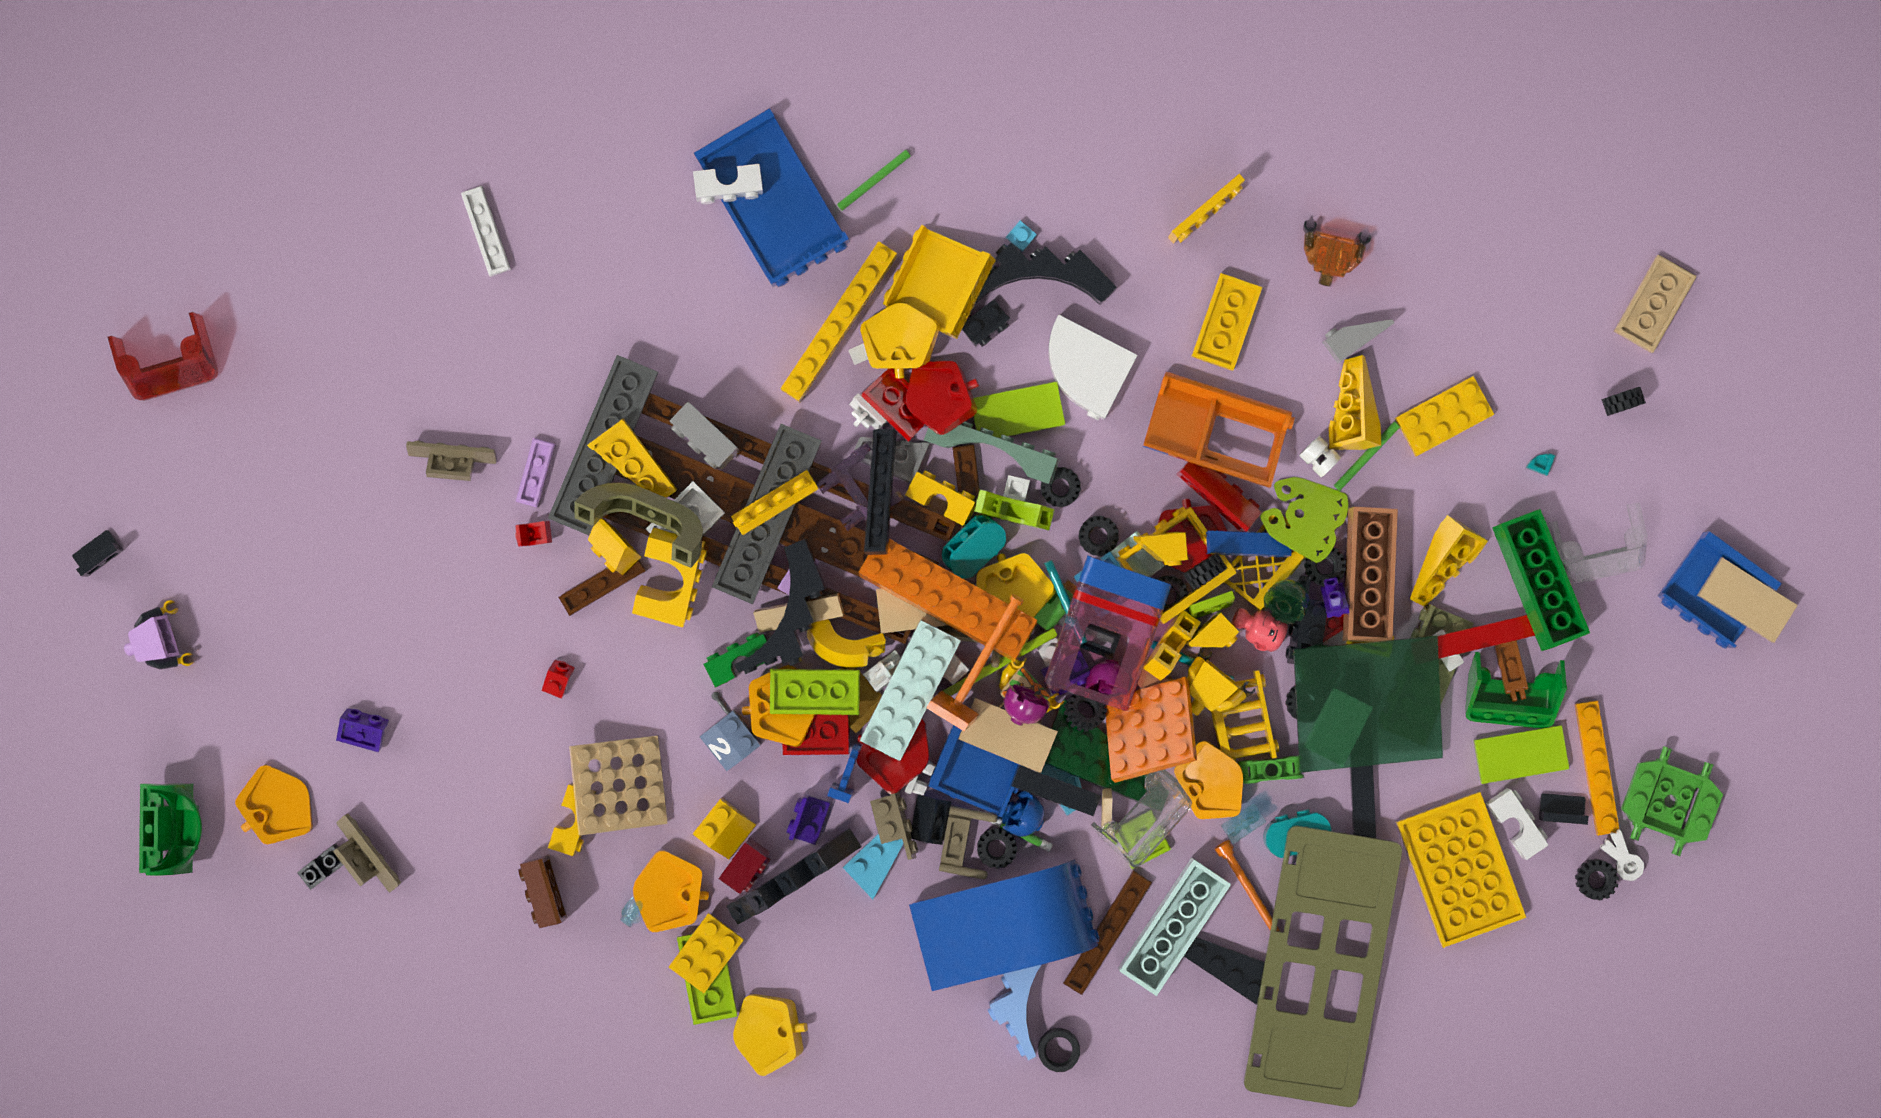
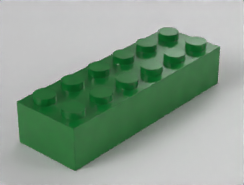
M1541 509L1492 527L1541 651L1552 649L1590 634Z

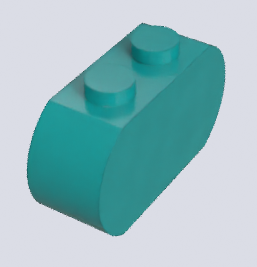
M976 515L943 547V563L960 578L973 577L1004 547L1006 543L1005 530L990 516Z
M1309 809L1297 811V815L1288 817V814L1276 816V821L1270 822L1264 830V844L1272 854L1283 858L1287 832L1292 826L1297 825L1332 831L1329 821L1319 813L1310 812ZM1290 851V856L1297 855V852Z

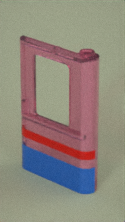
M1087 555L1044 679V683L1047 684L1046 688L1056 692L1063 689L1128 711L1172 584ZM1089 624H1094L1129 637V643L1112 692L1108 695L1069 681L1083 636Z

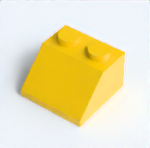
M601 518L593 526L588 541L593 545L590 549L599 558L603 556L607 560L604 564L611 572L617 571L623 575L641 558L640 554L605 519Z
M1183 532L1133 536L1134 541L1157 561L1164 562V565H1182L1181 560H1188L1186 535Z
M1215 613L1192 636L1186 645L1189 647L1225 646L1229 648L1238 639L1236 635L1239 631L1222 613Z
M720 798L693 832V835L709 848L729 860L756 824L724 798Z

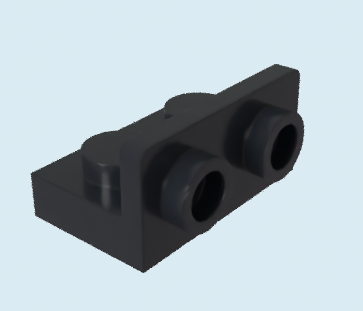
M993 299L966 320L962 331L975 348L978 345L983 347L992 340L990 337L996 331L1000 334L1010 326L1008 322L1011 318L1006 315L995 299Z

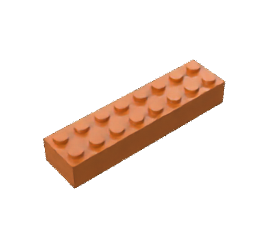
M889 539L888 554L868 555L859 571L861 578L984 646L1009 605ZM1016 609L993 651L1016 662L1037 625V619Z

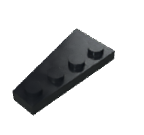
M1196 937L1184 954V957L1254 1004H1257L1264 961Z

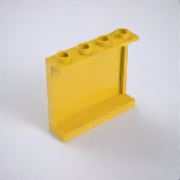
M921 224L920 228L913 235V243L910 249L903 256V263L900 269L894 274V282L891 288L884 295L883 304L886 307L897 303L911 305L935 319L940 326L939 332L958 339L996 259L987 252H979L933 232Z

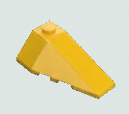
M1360 355L1346 359L1343 363L1338 385L1341 388L1338 401L1335 400L1334 408H1336L1333 421L1330 420L1329 449L1365 450L1381 446V425L1365 356Z
M1447 515L1434 533L1410 599L1425 607L1444 589V583L1452 576L1456 578L1460 574L1458 570L1465 563L1471 564L1477 558L1488 540L1460 521Z

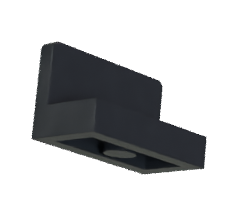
M105 530L75 552L72 557L79 566L76 570L80 576L89 577L124 550L110 531Z
M1542 793L1540 796L1539 820L1588 825L1589 816L1585 815L1586 798Z
M918 795L912 820V832H910L912 839L943 845L951 801Z

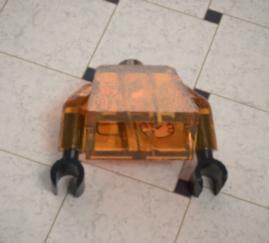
M1307 220L1304 222V252L1308 263L1313 265V271L1321 273L1318 282L1320 285L1330 287L1334 276L1344 277L1346 273H1351L1361 264L1366 250L1365 245L1371 240L1370 235L1367 236L1366 241H1363L1361 239L1362 232H1360L1354 240L1316 231V221H1314V228L1312 229L1307 228Z

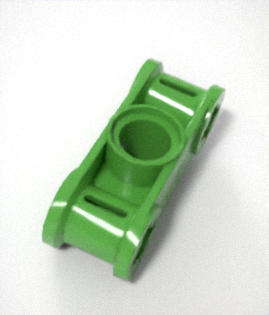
M1302 755L1266 760L1238 761L1243 773V784L1304 778L1300 761ZM1268 764H1275L1277 766V772L1272 776L1267 775L1265 772Z

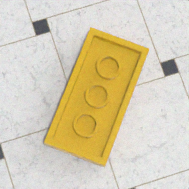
M1240 173L1171 231L1168 238L1173 244L1177 241L1182 243L1193 232L1191 229L1194 226L1198 229L1210 217L1209 213L1216 214L1227 203L1225 200L1228 197L1232 200L1241 192L1245 179Z
M1220 273L1191 357L1234 371L1262 287Z
M1472 376L1399 415L1395 420L1400 426L1412 452L1417 457L1493 416L1494 413L1476 379Z

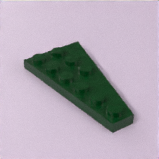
M1062 699L1064 703L1059 707L1051 729L1058 731L1045 763L1102 788L1111 789L1114 793L1161 812L1169 790L1150 773L1116 783L1111 780L1107 735L1097 727L1084 732V729L1081 731L1076 730L1077 726L1072 728L1070 726L1072 722L1066 721L1068 715H1064L1066 710L1064 705L1067 701Z

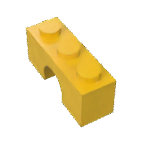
M926 470L923 473L916 472L905 496L928 506L935 495L942 494L948 502L944 516L965 526L975 511L977 503L974 500L975 496L964 490L962 494L954 490L955 485L945 480L943 483L936 481V475Z
M1184 610L1171 620L1143 669L1160 681L1172 672L1181 657L1179 652L1192 638L1201 622Z
M570 783L567 786L561 806L567 807L574 812L575 822L570 828L555 826L548 848L574 856L576 852H581L584 840L581 839L582 835L578 834L573 784Z

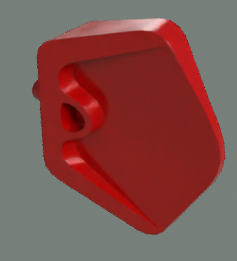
M954 361L928 362L918 368H912L906 394V405L909 411L936 434L944 435L977 413V406L971 390L979 387V383L976 378L967 382L964 372Z
M1190 499L1182 500V506L1185 510L1191 507ZM1214 506L1191 507L1207 531H1227L1218 510ZM1178 509L1163 511L1158 523L1164 519L1167 522L1173 519V513ZM1187 518L1165 532H1183L1186 535L1188 560H1181L1182 565L1170 567L1185 573L1201 561L1212 556V554H1207V546Z
M921 719L900 761L861 742L862 734L858 736V743L863 744L857 757L858 766L889 794H895L917 777L928 764L927 727L923 719Z

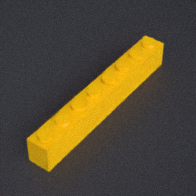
M877 242L780 388L781 391L799 403L802 401L896 260V252L881 242Z

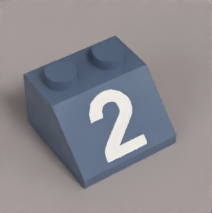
M735 709L700 736L701 740L726 771L761 746V742Z

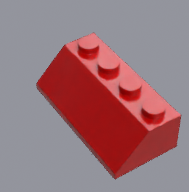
M1187 461L1176 474L1208 504L1214 506L1240 532H1247L1262 513L1258 510L1259 504L1251 498L1247 500L1242 495L1243 490L1235 483L1231 486L1225 480L1227 476L1222 472Z

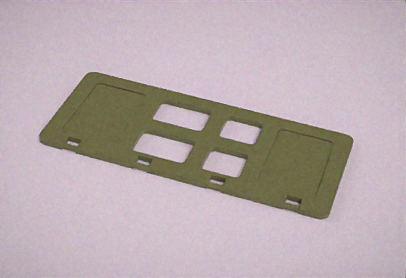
M1297 825L1292 826L1288 830L1244 1076V1086L1248 1091L1343 1107H1353L1356 1105L1402 855V848L1397 842ZM1290 851L1297 852L1295 864L1288 863ZM1294 912L1324 917L1320 943L1317 949L1287 944L1291 917ZM1278 919L1285 920L1283 932L1276 931ZM1346 919L1372 925L1368 951L1365 957L1336 953L1335 948L1341 920ZM1285 962L1315 967L1306 1014L1276 1010L1282 968ZM1335 969L1361 973L1363 975L1356 1018L1353 1022L1324 1017L1331 972ZM1266 986L1274 987L1272 999L1264 998ZM1254 1054L1262 1055L1260 1066L1253 1065Z

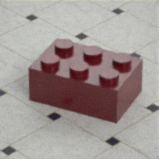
M749 837L718 879L739 894L743 890L748 892L758 878L755 875L756 872L761 874L771 859L768 855L771 852Z

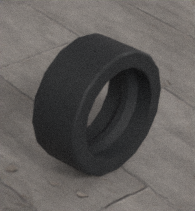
M1053 1028L1040 1038L1038 1055L1042 1064L1047 1069L1054 1072H1065L1072 1069L1078 1062L1080 1045L1076 1036L1069 1030ZM1055 1037L1067 1039L1072 1046L1071 1057L1063 1063L1052 1062L1046 1054L1048 1042Z

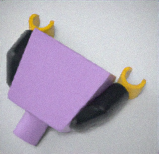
M167 600L162 608L158 606L140 615L134 624V629L128 633L130 643L124 646V651L128 656L135 655L136 661H145L147 666L159 670L178 667V664L190 666L194 663H186L184 661V657L186 655H193L192 653H185L179 658L176 657L180 655L168 616L163 615L164 613L173 615L178 612V608L168 611V606L175 603L174 601Z

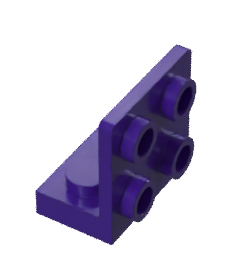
M807 794L803 796V799L799 798L794 812L797 813L796 819L790 820L786 832L790 834L789 840L793 841L796 838L816 845L830 802Z

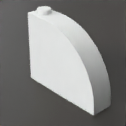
M1058 315L1051 331L1048 349L1049 363L1059 388L1073 403L1088 411L1087 416L1097 421L1100 418L1104 420L1137 355L1061 315Z

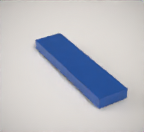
M1206 532L1207 554L1218 553L1219 555L1268 557L1291 556V549L1276 541L1269 533Z

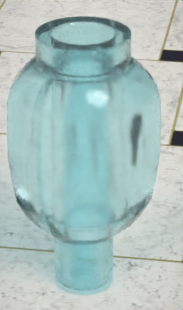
M632 897L622 909L620 920L629 927L639 923L642 919L640 911L642 910L643 903L641 901L635 902L634 897Z

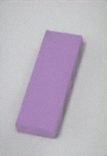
M533 438L515 502L538 508L556 444Z

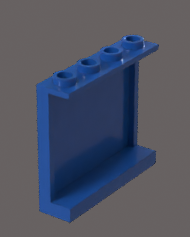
M1710 531L1703 532L1657 596L1662 599L1661 604L1670 610L1674 608L1680 612L1679 617L1688 623L1692 621L1698 625V631L1706 636L1710 634L1716 638L1715 643L1722 648H1736L1737 645L1734 643L1746 626L1697 596L1719 559L1724 558L1774 591H1777L1782 583Z
M952 725L927 786L1003 817V814H1008L1012 802L1009 800L1012 793L1016 794L1018 791L1017 788L1010 785L1016 768L1020 764L959 740L958 738L962 730Z

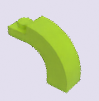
M980 490L975 512L1049 531L1054 509Z

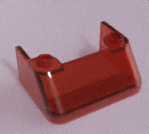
M195 312L189 313L194 335L187 336L182 340L180 344L182 357L140 368L137 358L126 354L122 339L114 336L107 337L116 369L135 399L147 401L211 382L217 377L218 368L202 315Z

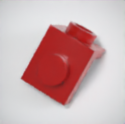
M550 521L515 525V537L518 547L552 543Z
M554 660L547 671L541 691L562 699L575 667L564 661Z

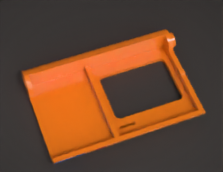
M1165 371L1143 447L1271 488L1287 429H1292L1295 417L1292 416L1291 411ZM1217 416H1222L1274 434L1266 467L1247 463L1208 449V443Z

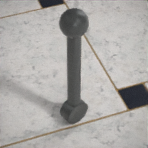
M713 692L711 695L712 699L717 701L726 715H728L730 711L720 699V694Z

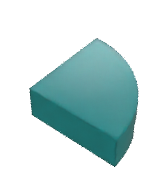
M1538 455L1529 461L1526 468L1548 476L1556 455Z

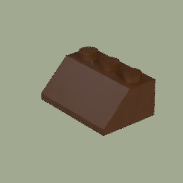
M549 855L521 863V868L518 869L521 881L526 883L527 890H525L527 902H531L534 910L531 911L534 924H538L539 928L564 922L567 919V914Z

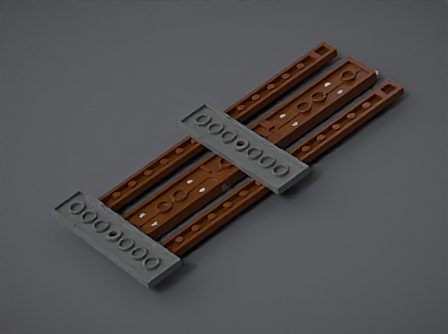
M616 356L548 519L589 536L593 526L575 519V501L584 492L595 486L612 483L615 475L627 480L630 479L626 478L617 468L605 461L601 455L590 449L587 445L623 418L634 432L641 414L673 426L670 420L682 406L650 393L659 372L622 356ZM704 416L740 450L737 454L763 464L755 485L637 436L677 488V491L669 496L670 498L676 499L694 482L725 512L720 519L732 524L734 522L731 517L732 515L808 470L818 488L865 508L868 507V484L814 462L822 440L784 424H780L771 444ZM892 495L891 519L946 542L949 541L956 524L955 521ZM799 503L792 505L745 535H742L739 529L736 528L729 546L704 535L702 536V541L705 542L703 550L707 551L705 560L720 566L712 588L750 604H754L762 584L784 593L778 589V586L788 571L770 564L779 543L789 546L807 539L815 559L860 577L859 571L868 557L864 553L866 531ZM613 512L603 516V518L641 534L650 535L646 528L651 522L633 514ZM918 554V555H920V556L926 558L927 560H929V561H931V562H933V563L939 565V562H937V561H935V560H932V559H930V558H928V557H925V556H923V555H921V554ZM827 588L822 590L823 595L821 596L836 594L839 592ZM839 593L844 610V615L841 618L879 634L881 633L879 611L877 608ZM911 630L898 631L900 633L888 632L883 633V635L905 644Z

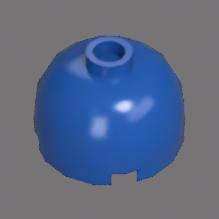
M1023 791L1017 795L1019 799L1015 804L1011 801L1012 805L1008 814L1003 815L1002 823L1005 826L1002 827L1011 834L1026 837L1042 828L1044 824V808L1037 797Z

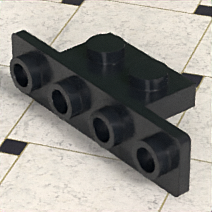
M1300 576L1295 585L1297 596L1296 602L1292 606L1293 623L1289 627L1290 643L1285 652L1287 663L1298 665L1301 643L1323 645L1327 613L1324 601L1308 599L1311 577Z

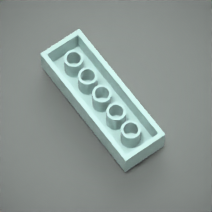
M920 620L860 738L861 742L899 761L901 760L961 640Z
M1191 857L1119 965V971L1157 996L1231 884Z

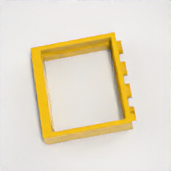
M1181 507L1173 513V519L1168 522L1164 519L1154 526L1156 531L1151 533H1165L1187 518L1207 546L1206 532L1208 531L1191 507L1186 510L1184 507ZM1138 544L1133 547L1127 545L1118 551L1120 556L1116 560L1122 568L1133 571L1126 560L1140 551L1142 547ZM1225 555L1219 556L1227 566V569L1205 584H1202L1170 608L1162 612L1158 608L1149 606L1154 615L1160 618L1159 622L1161 624H1165L1236 574V571Z

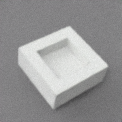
M1008 475L1003 496L1025 502L1030 480Z
M1057 638L1037 647L1046 667L1066 658Z

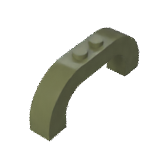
M607 483L595 486L584 492L575 501V519L595 526L603 516L609 513L627 512L678 535L672 543L671 560L692 568L701 555L702 524L692 510L680 503L642 487L627 483Z

